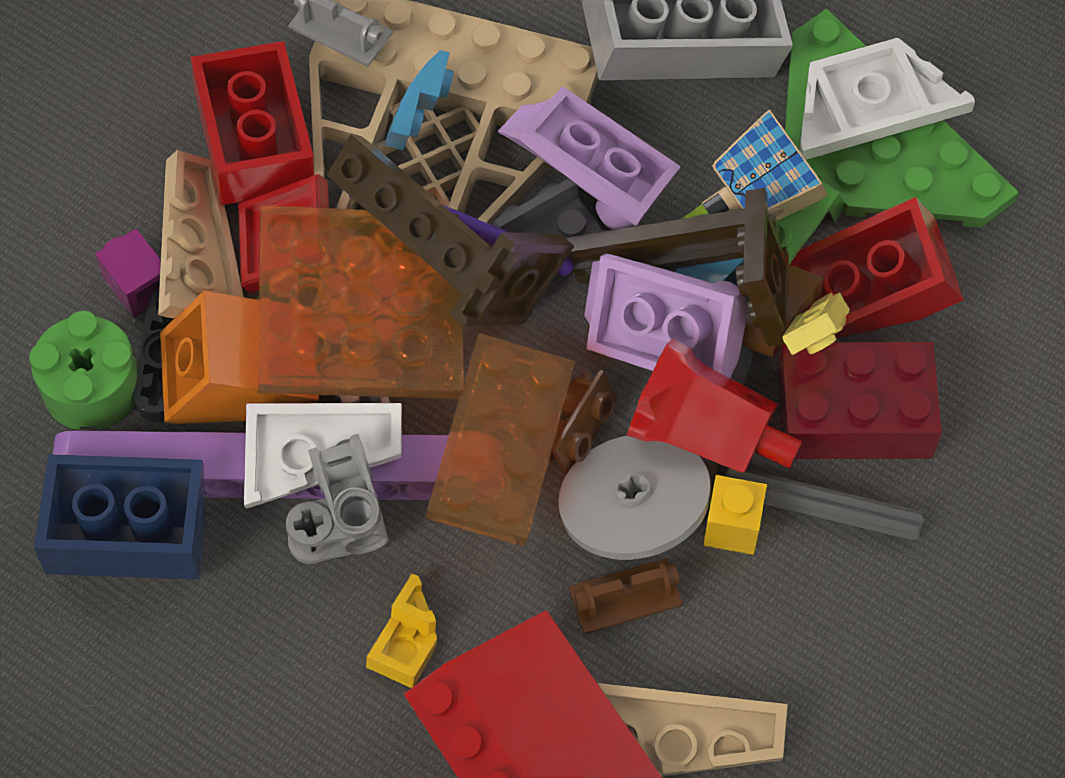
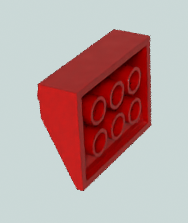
M547 610L446 662L404 693L405 698L458 778H663Z

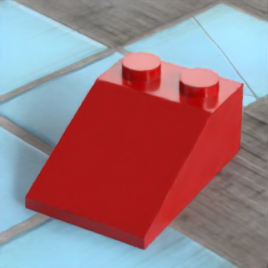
M917 197L800 249L789 264L823 277L821 294L805 311L809 310L816 300L832 293L834 296L840 292L850 310L846 315L845 326L835 334L836 338L917 321L964 301L937 221Z

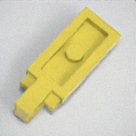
M840 292L834 296L832 293L816 300L809 310L796 316L782 336L792 355L805 348L809 354L816 353L837 339L835 334L845 326L846 315L850 310Z

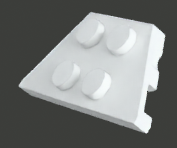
M899 38L810 62L799 151L807 160L972 112L975 100L966 90L959 94L942 80V71L930 62L921 60L916 55L915 50Z

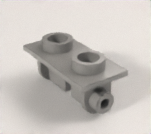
M294 0V5L299 7V12L288 25L290 29L369 67L393 34V30L379 24L377 19L373 17L368 19L332 0Z

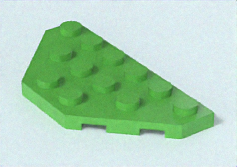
M825 9L792 32L791 40L793 46L790 50L785 132L798 150H800L810 62L866 47L828 9ZM944 120L806 160L819 179L840 192L845 203L842 212L846 216L866 217V213L879 214L917 197L935 219L962 221V226L982 228L1014 204L1019 194L1003 176Z

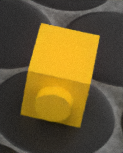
M716 475L703 546L754 555L767 484Z

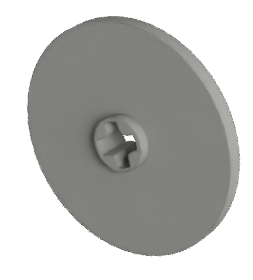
M623 436L598 445L590 450L584 461H577L571 467L560 488L558 499L559 513L569 536L585 550L610 559H641L660 554L675 547L698 528L709 509L712 486L707 467L700 456L668 443L658 441L645 442L630 436ZM635 492H638V493L636 494V496H635V499H632L633 496H634V493H635Z

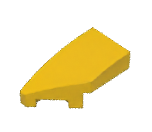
M413 573L393 603L391 618L367 655L366 668L410 688L415 686L437 646V636L435 633L436 619L433 611L429 610L421 590L422 583L420 578Z

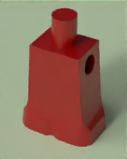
M674 338L664 347L640 395L627 432V436L645 442L658 441L668 443L741 473L747 470L756 453L790 469L802 444V440L769 425L778 405L777 403L706 366L694 355L689 347Z

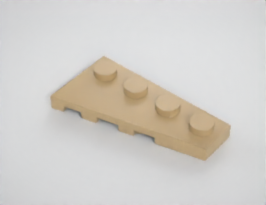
M179 150L166 160L158 315L173 319L204 290L244 297L225 205L220 204L211 160Z

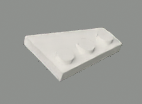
M401 403L247 404L244 506L246 509L319 485L308 450L317 448L319 451H323L350 442V437L355 434H359L370 468L402 458Z

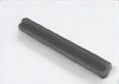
M728 468L725 477L767 484L764 499L765 505L909 540H916L922 529L923 513L919 510L749 469L741 473Z

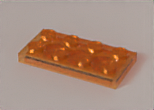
M481 333L478 334L425 515L426 519L525 547L575 361Z

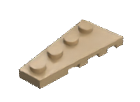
M598 683L661 776L774 762L783 759L788 704Z

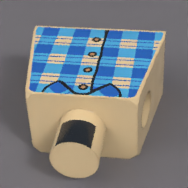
M768 110L714 162L712 167L725 187L703 201L702 205L709 214L745 209L746 191L766 188L769 215L775 214L778 221L822 200L828 195L818 176L772 112Z

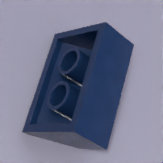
M48 454L34 550L45 574L200 579L205 536L203 460Z

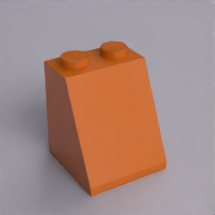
M204 290L160 332L165 423L246 421L247 404H311L319 400L321 379L317 374L315 356L318 337L316 331L313 330L312 310Z

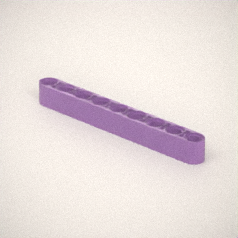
M64 431L58 433L54 439V455L203 460L204 497L244 498L246 433ZM402 435V458L370 468L373 477L371 482L377 493L378 500L485 501L495 499L502 493L503 445L499 440L487 436ZM317 485L281 498L324 499L326 496L322 494L320 486Z

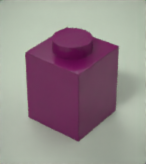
M135 228L124 236L112 238L100 251L95 253L102 277L133 318L147 310L151 295L160 288L161 269L160 258Z

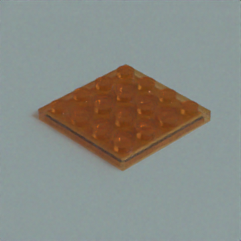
M261 205L258 393L462 399L464 393L462 325L449 315L460 298L461 293L367 210Z

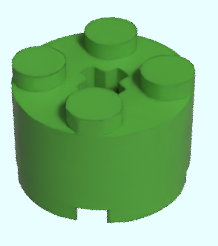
M89 311L75 312L69 318L50 327L31 350L29 359L33 378L47 410L62 425L81 430L80 427L96 426L97 429L108 428L124 419L134 408L133 391L138 376L137 363L127 336L111 321L97 317Z

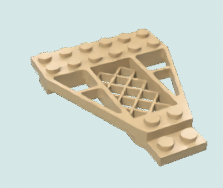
M332 0L368 19L373 17L379 21V24L393 30V34L369 67L316 41L309 55L314 174H320L325 178L323 147L325 139L345 144L349 136L354 134L367 139L384 155L398 150L385 146L386 140L384 138L401 103L399 100L403 99L418 72L440 50L449 52L446 69L454 71L447 98L439 97L433 108L447 113L437 117L433 110L423 109L428 121L421 124L418 137L409 136L405 145L413 159L398 167L409 176L421 171L428 185L422 188L433 197L436 196L441 204L462 213L465 212L477 180L507 186L508 188L478 218V220L492 225V222L503 210L515 205L551 167V165L539 157H536L523 172L484 162L496 126H503L521 105L535 104L552 98L562 86L591 105V96L598 79L591 46L410 0ZM320 79L381 95L369 126L358 129L322 119ZM465 120L472 133L452 142L444 129ZM436 133L443 146L422 155L414 142ZM469 150L464 162L459 154ZM451 158L458 171L436 180L429 167ZM455 188L449 201L444 192ZM343 190L336 209L329 211L332 265L319 269L321 286L311 308L313 330L316 331L318 339L354 349L370 344L374 354L399 361L414 319L431 302L436 288L445 279L418 255L413 256L403 253L399 247L403 242L369 212L353 218L358 202L350 198L349 194ZM376 224L383 238L368 244L357 241L353 233Z

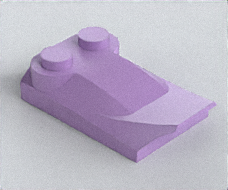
M563 86L552 98L546 101L521 105L498 130V133L524 147L597 199V214L602 222L612 230L639 226L681 167Z
M606 253L600 257L599 261L592 262L584 314L590 326L586 349L653 371L664 347L674 338L689 347L703 364L731 378L740 357L747 318V300L745 296H741L738 286L731 282L718 281L716 283H709Z

